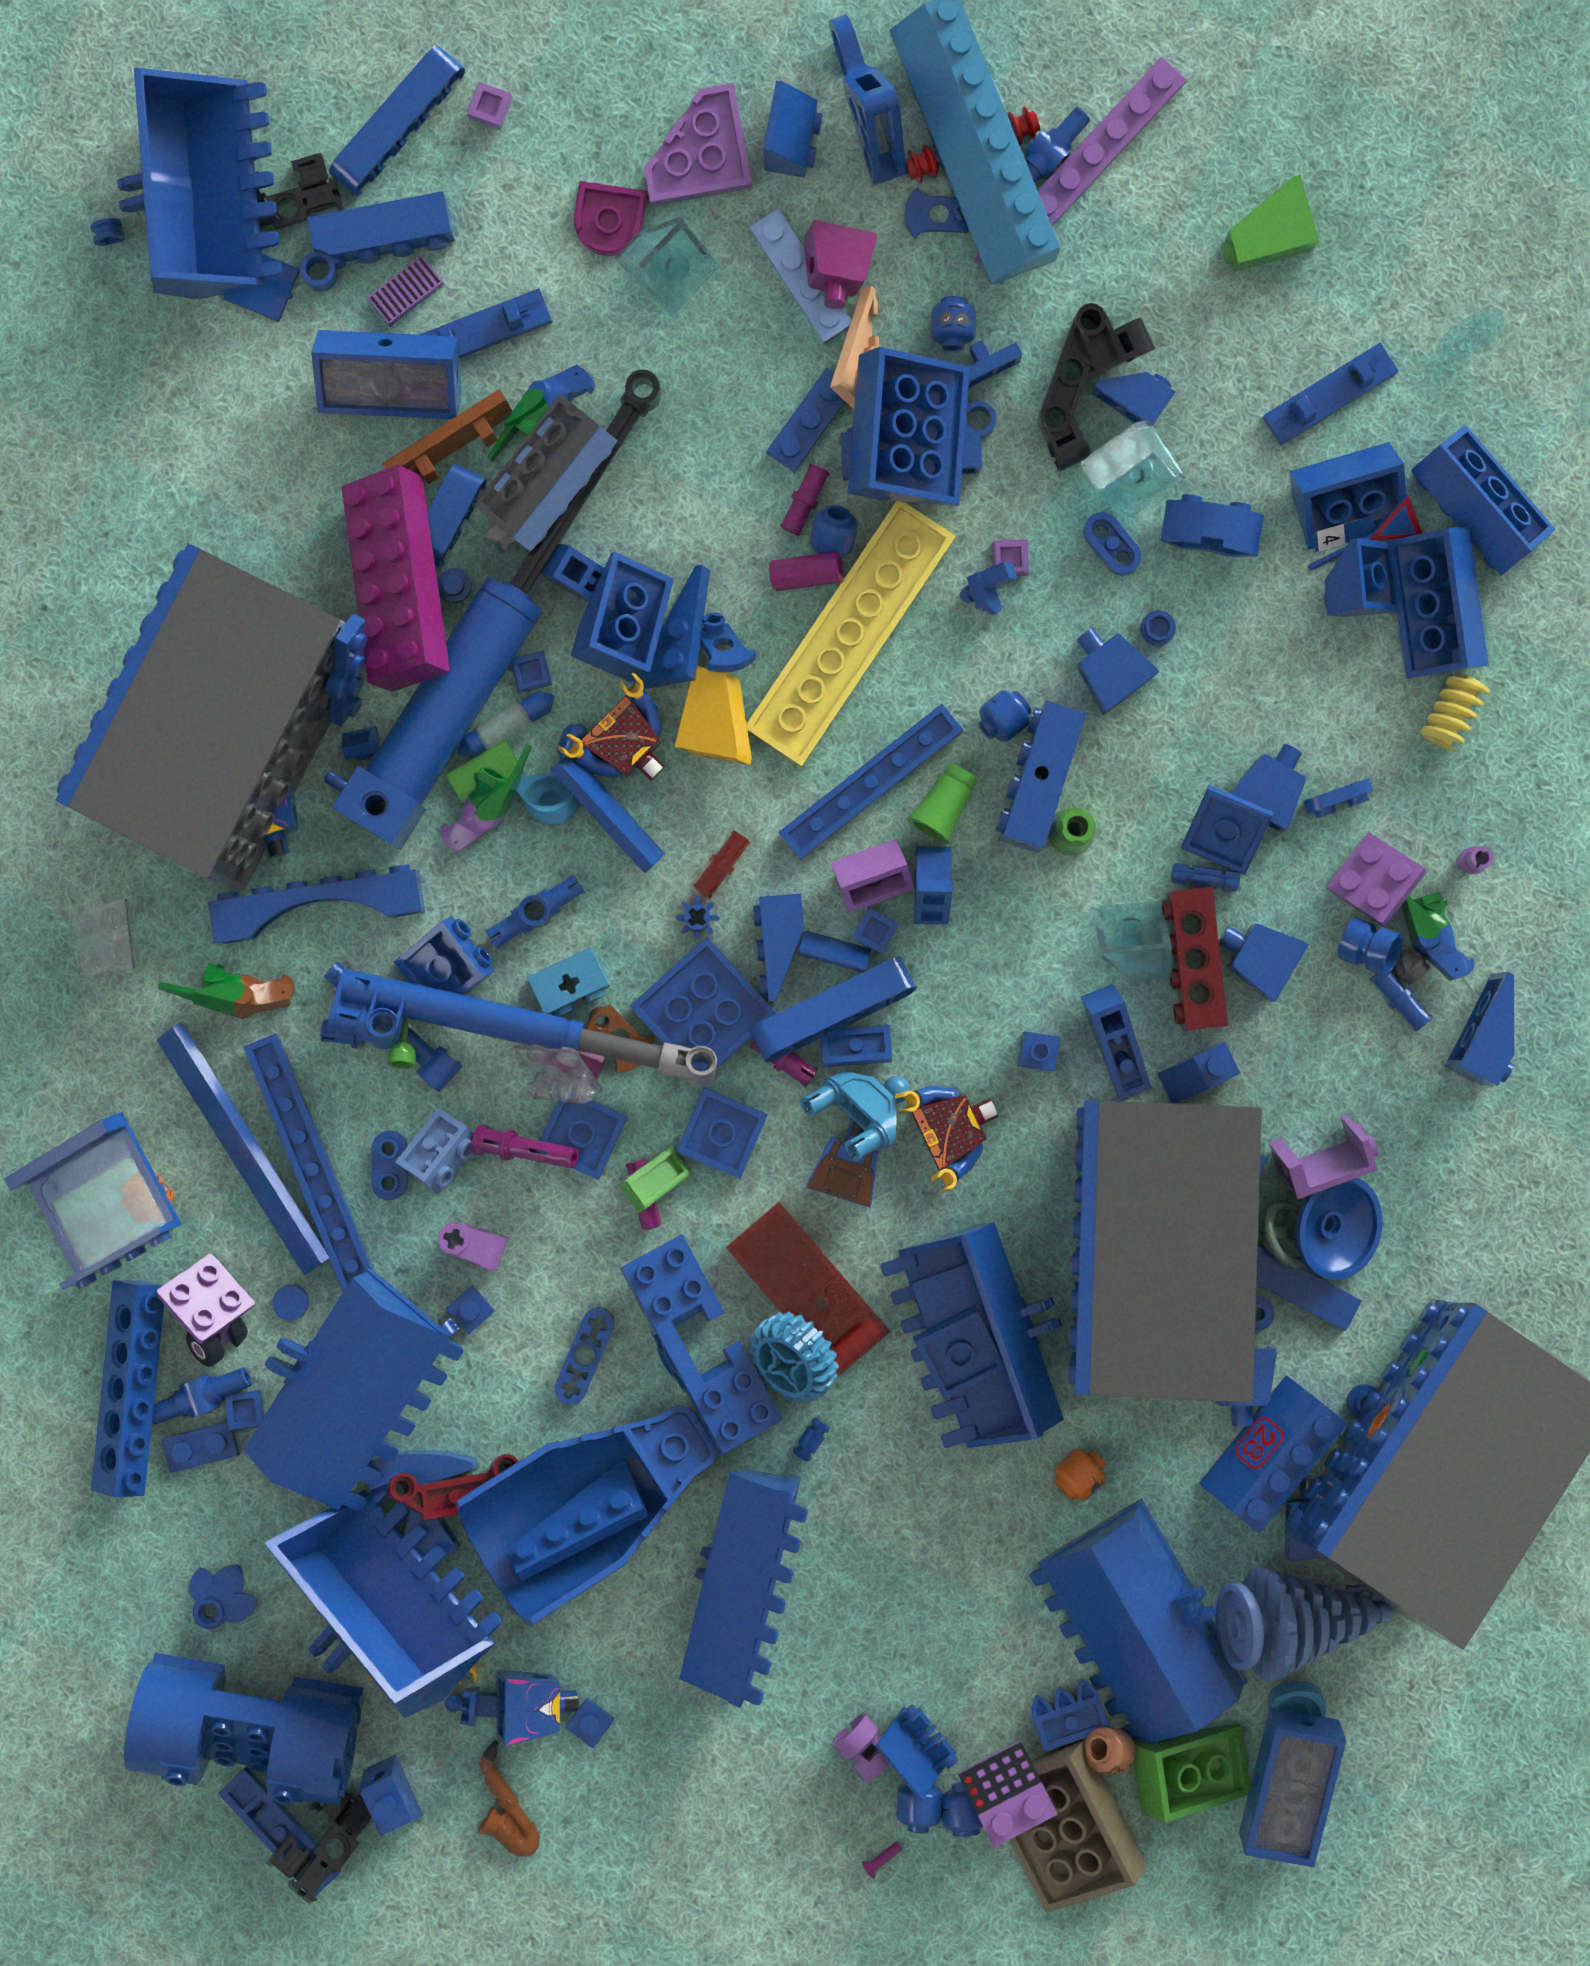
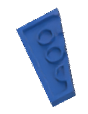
M625 1458L508 1547L515 1572L521 1581L648 1517L632 1471Z

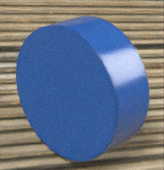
M298 1285L284 1286L273 1297L275 1313L285 1320L300 1318L309 1307L308 1294Z

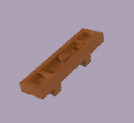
M498 389L382 464L385 469L399 464L418 475L421 473L427 483L430 484L440 478L433 465L480 436L486 447L495 443L498 438L492 428L507 419L512 413V409L500 389Z

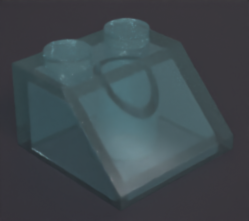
M1149 420L1133 423L1080 462V465L1098 493L1129 518L1185 479L1182 471Z

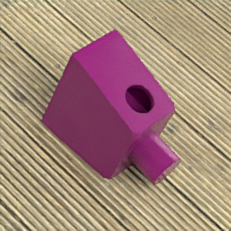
M818 220L812 222L804 237L808 285L812 289L825 291L824 305L831 309L843 308L846 296H856L866 279L877 240V233Z

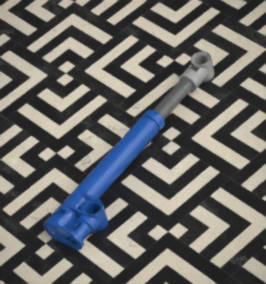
M347 968L341 974L327 1023V1034L334 1035L336 1031L353 1034L359 1040L371 1042L378 1049L387 1050L398 1043L405 1019L409 1018L554 1052L562 1051L564 1054L578 1056L579 1051L653 1067L657 1068L660 1074L686 1079L695 1087H705L713 1082L717 1067L715 1052L706 1046L688 1048L666 1042L663 1046L584 1029L585 1022L569 1021L567 1018ZM381 1024H388L392 1027L390 1031L384 1034L375 1032V1028ZM696 1062H704L709 1066V1069L700 1072L695 1070L692 1065Z

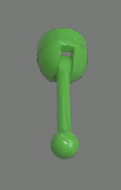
M409 1018L405 1019L400 1041L389 1050L387 1064L390 1067L410 1069L416 1066V1050L412 1044L407 1042Z

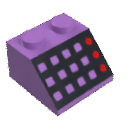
M1021 1741L957 1773L994 1848L1058 1815Z

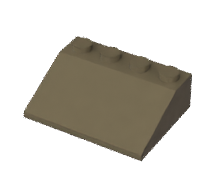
M1084 1739L1058 1747L1031 1761L1058 1815L1010 1839L1046 1913L1135 1886L1148 1866L1103 1775L1092 1770L1088 1765L1084 1753Z

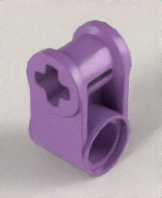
M453 1222L441 1229L438 1235V1243L440 1248L447 1254L465 1259L469 1263L482 1268L497 1271L508 1237L492 1234L486 1229H478L463 1223ZM455 1229L460 1230L459 1237L464 1239V1243H458L453 1248L449 1246L450 1240L446 1238V1233H452Z

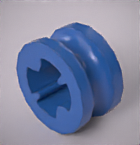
M106 218L93 222L90 225L92 233L96 234L93 238L94 244L97 246H107L124 241L125 235L119 231L122 227L120 219Z

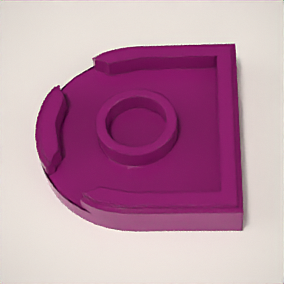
M579 181L574 226L581 243L585 247L587 246L591 252L602 256H616L631 249V246L634 243L636 244L637 239H639L642 233L648 191Z

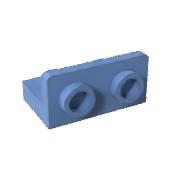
M437 1108L395 1163L438 1195L444 1187L451 1183L454 1174L464 1161L474 1153L472 1150L474 1133L468 1126L442 1109Z

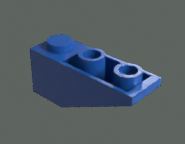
M801 893L759 897L760 905L753 906L755 926H762L763 940H756L758 961L765 960L766 974L759 975L761 996L768 995L769 1002H776L804 931Z

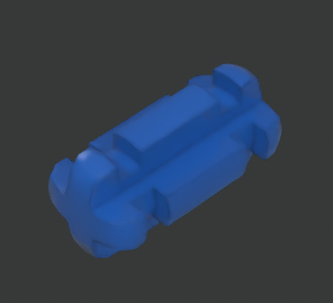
M816 1418L811 1421L813 1423L812 1427L808 1426L799 1439L798 1448H793L794 1454L806 1462L811 1460L810 1454H815L825 1439L823 1434L825 1432L828 1433L830 1429L827 1424Z

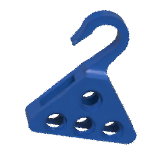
M845 14L830 19L829 28L833 45L845 77L846 99L873 185L906 175L901 112L896 90L877 67L868 66L864 62L853 25L848 15ZM876 115L879 116L889 150L882 154H879L875 124Z

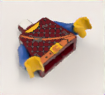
M631 673L636 679L633 687L626 688L622 681L619 682L620 688L626 695L581 740L571 734H567L566 736L573 741V746L570 750L567 751L561 746H558V750L562 754L574 758L577 763L592 774L610 778L619 777L621 774L628 777L638 768L652 781L665 768V765L652 754L661 744L658 737L661 735L662 725L658 708L644 689L642 680L636 673Z
M931 1085L914 1091L897 1093L895 1099L903 1097L907 1103L906 1108L899 1110V1113H912L939 1172L932 1175L931 1181L939 1177L942 1178L945 1186L939 1192L941 1194L954 1188L957 1181L971 1171L983 1152L982 1142L986 1140L981 1125L998 1118L997 1111L990 1098L971 1107L966 1094L960 1095L954 1088Z

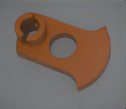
M611 1005L595 1007L589 1014V1021L585 1029L611 1034L612 1031L620 1028L628 1032V1039L653 1044V1034H640ZM598 1016H607L606 1022L604 1024H597L596 1019ZM615 1059L616 1072H627L640 1066V1064Z

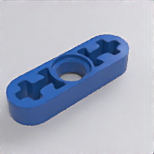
M596 1307L585 1314L555 1384V1393L557 1398L565 1404H576L584 1398L614 1328V1317L605 1308ZM599 1314L605 1316L604 1323L608 1324L607 1330L600 1329L596 1336V1340H602V1344L599 1347L591 1340L581 1339V1335L584 1332L587 1336H590L593 1325L589 1323V1318H596ZM589 1346L593 1349L595 1359L590 1365H581L576 1361L575 1351L578 1347ZM569 1365L577 1371L589 1373L587 1379L582 1375L579 1376L576 1387L581 1389L580 1394L573 1393L571 1397H567L565 1395L566 1389L561 1387L562 1382L569 1383L574 1374L572 1371H567Z

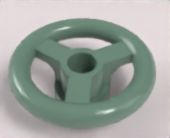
M1277 1200L1268 1206L1264 1214L1263 1244L1282 1264L1290 1268L1302 1267L1305 1264L1298 1253L1295 1239V1226L1300 1209L1289 1201ZM1280 1210L1286 1211L1285 1219L1281 1223L1274 1224L1276 1213ZM1284 1250L1294 1254L1295 1257L1289 1256Z

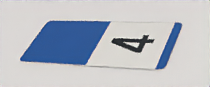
M1365 517L1315 532V552L1346 544L1351 539H1361L1375 531L1374 517Z

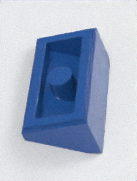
M805 930L798 953L801 956L864 972L867 968L871 949Z

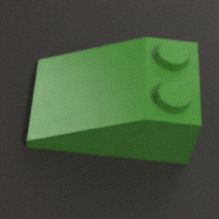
M1234 1724L1200 1729L1195 1733L1157 1741L1154 1744L1142 1743L1141 1741L1134 1743L1136 1748L1134 1766L1141 1813L1167 1823L1248 1796L1250 1781L1242 1725Z

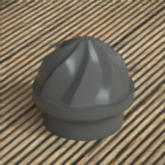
M1414 949L1401 950L1394 967L1397 978L1399 980L1404 979L1408 985L1416 982L1430 969V966L1426 963L1427 957Z

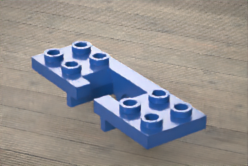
M683 1234L619 1268L652 1328L650 1332L656 1342L658 1354L664 1367L679 1384L682 1392L688 1394L720 1455L725 1454L783 1420L741 1341H737L722 1350L727 1358L726 1361L700 1375L674 1328L702 1312L707 1322L725 1313Z

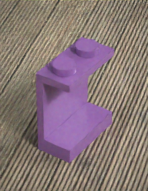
M1347 1114L1340 1116L1348 1141L1300 1159L1295 1156L1282 1138L1269 1142L1278 1174L1297 1199L1378 1170L1374 1157L1379 1156L1376 1143L1372 1136L1366 1137L1360 1123L1355 1124Z

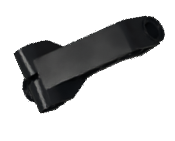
M1089 303L1083 305L1072 319L1038 415L1039 428L1047 442L1051 457L1056 458L1055 465L1060 472L1092 457L1088 443L1073 417L1084 383L1155 350V346L1141 317L1114 330L1105 310L1098 304ZM1081 318H1090L1095 324V330L1085 329L1081 324ZM1072 362L1078 365L1080 368V377L1078 379L1069 380L1065 378L1062 372V367L1065 363ZM1056 409L1062 413L1064 420L1060 427L1048 425L1045 419L1048 410Z

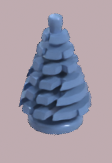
M1257 1566V1569H1250L1242 1584L1229 1583L1222 1587L1217 1597L1216 1611L1218 1613L1215 1616L1219 1645L1230 1666L1239 1671L1253 1668L1258 1676L1261 1675V1679L1271 1682L1284 1677L1287 1672L1290 1673L1305 1666L1306 1663L1318 1660L1324 1653L1329 1654L1338 1650L1339 1644L1349 1643L1358 1639V1636L1373 1631L1376 1623L1390 1622L1393 1618V1609L1384 1601L1372 1603L1371 1599L1361 1594L1353 1595L1346 1590H1334L1324 1584H1313L1309 1580L1293 1578V1576Z

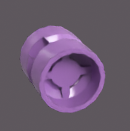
M862 1713L849 1723L853 1730L850 1732L845 1727L834 1738L832 1746L845 1760L852 1759V1768L864 1782H869L885 1770L889 1763L875 1747L882 1735H877L878 1727L866 1713ZM872 1743L874 1747L862 1756L861 1753Z

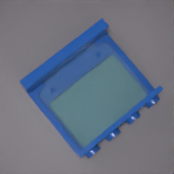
M123 1112L99 1120L4 1178L10 1191L28 1184L75 1275L59 1284L62 1290L75 1284L78 1289L90 1285L98 1280L95 1274L99 1271L104 1276L122 1266L120 1259L125 1257L127 1261L139 1257L147 1252L144 1247L145 1245L150 1243L152 1247H155L172 1238L169 1231L181 1225Z

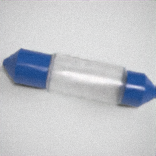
M537 691L521 702H515L477 725L474 730L464 736L458 748L459 755L477 757L527 729L533 722L551 712L554 701L553 694Z

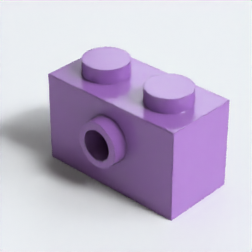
M896 839L830 862L849 913L914 890L908 865Z

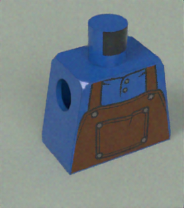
M850 1121L845 1140L830 1137L807 1182L806 1188L870 1208L878 1151H872L859 1161H854L853 1156L850 1157L845 1149V1142L865 1132L856 1122Z

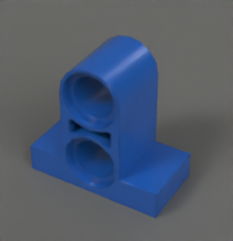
M916 846L914 924L948 925L953 892L951 847Z

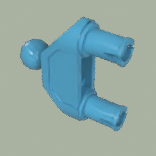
M839 1072L826 1078L823 1082V1087L802 1097L800 1105L805 1114L810 1111L808 1116L811 1118L831 1105L839 1106L865 1132L846 1141L845 1149L850 1157L853 1156L854 1161H859L877 1148L887 1149L895 1144L896 1103L905 1101L903 1097L895 1099V1095L910 1091L907 1080L899 1076L888 1078L883 1086L873 1076Z

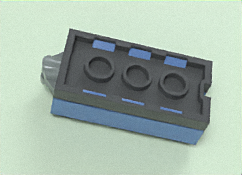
M560 394L474 504L492 520V524L484 533V536L496 543L504 551H507L515 541L519 542L529 551H532L545 538L548 529L556 519L567 510L570 501L577 492L588 483L591 474L598 465L610 455L613 446L618 440Z

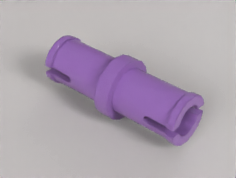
M1471 846L1464 849L1457 857L1456 866L1459 870H1463L1464 873L1478 874L1491 866L1494 855L1490 849L1485 851L1487 848L1485 846Z

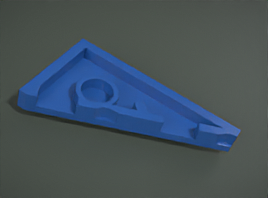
M704 565L694 567L661 628L650 673L640 677L644 684V689L695 681L710 570Z

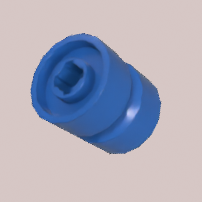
M1355 917L1348 923L1343 932L1338 948V957L1354 965L1365 962L1366 969L1387 976L1395 967L1403 946V935L1384 927L1376 931L1375 924Z

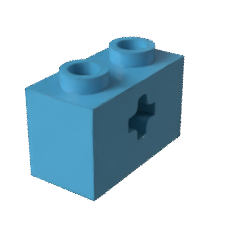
M591 947L527 977L543 1012L546 1014L553 1013L559 1017L574 1011L575 1009L572 1004L585 998L588 1004L605 996L604 989L610 986ZM568 975L572 979H579L580 982L575 986L576 992L574 994L569 990L563 991L561 986L566 984L565 977Z

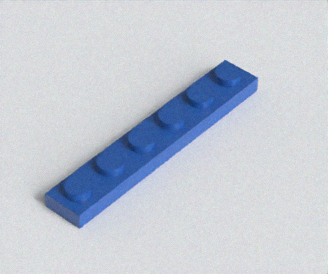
M940 704L778 833L799 860H801L964 730L946 707Z

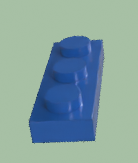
M827 367L766 451V454L793 473L797 471L845 404V401L830 388L834 372Z

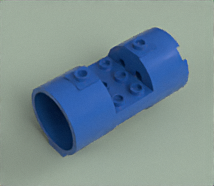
M160 1653L154 1654L153 1661L147 1664L142 1673L131 1707L124 1747V1766L127 1771L161 1776V1779L174 1786L197 1785V1782L202 1779L209 1760L212 1759L222 1766L231 1767L235 1764L247 1765L257 1772H267V1797L272 1798L278 1803L291 1804L293 1801L303 1803V1800L340 1806L341 1798L339 1796L344 1797L354 1760L357 1737L355 1725L360 1724L364 1702L362 1687L294 1676L292 1685L288 1687L283 1701L224 1692L226 1682L224 1664Z

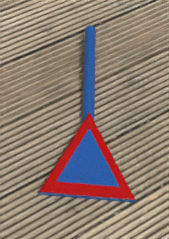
M1405 495L1373 533L1361 539H1399L1422 534L1409 495ZM1346 546L1309 564L1308 569L1312 571L1340 557Z

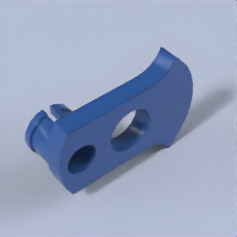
M918 187L909 196L905 206V222L914 239L923 232L968 233L969 231L966 222L962 221V216L958 214L960 207L956 197L927 196ZM943 205L949 211V218L943 223L933 222L929 217V211L933 206Z
M713 612L703 617L704 627H702L700 645L710 659L707 663V670L714 672L738 671L749 666L756 659V651L746 649L742 645L730 625L725 623V618L722 614ZM718 645H728L732 648L728 650H718L715 647Z

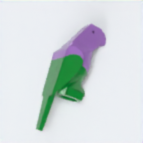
M525 746L509 779L491 767H482L479 772H474L473 778L476 787L465 800L459 822L453 823L449 827L443 825L441 828V838L447 846L458 852L503 822L520 783V777L531 751V746Z

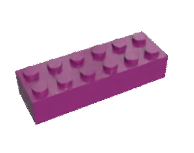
M398 464L341 486L358 615L365 619L364 635L367 636V642L363 652L366 658L367 682L394 692L449 673L450 668L422 476Z

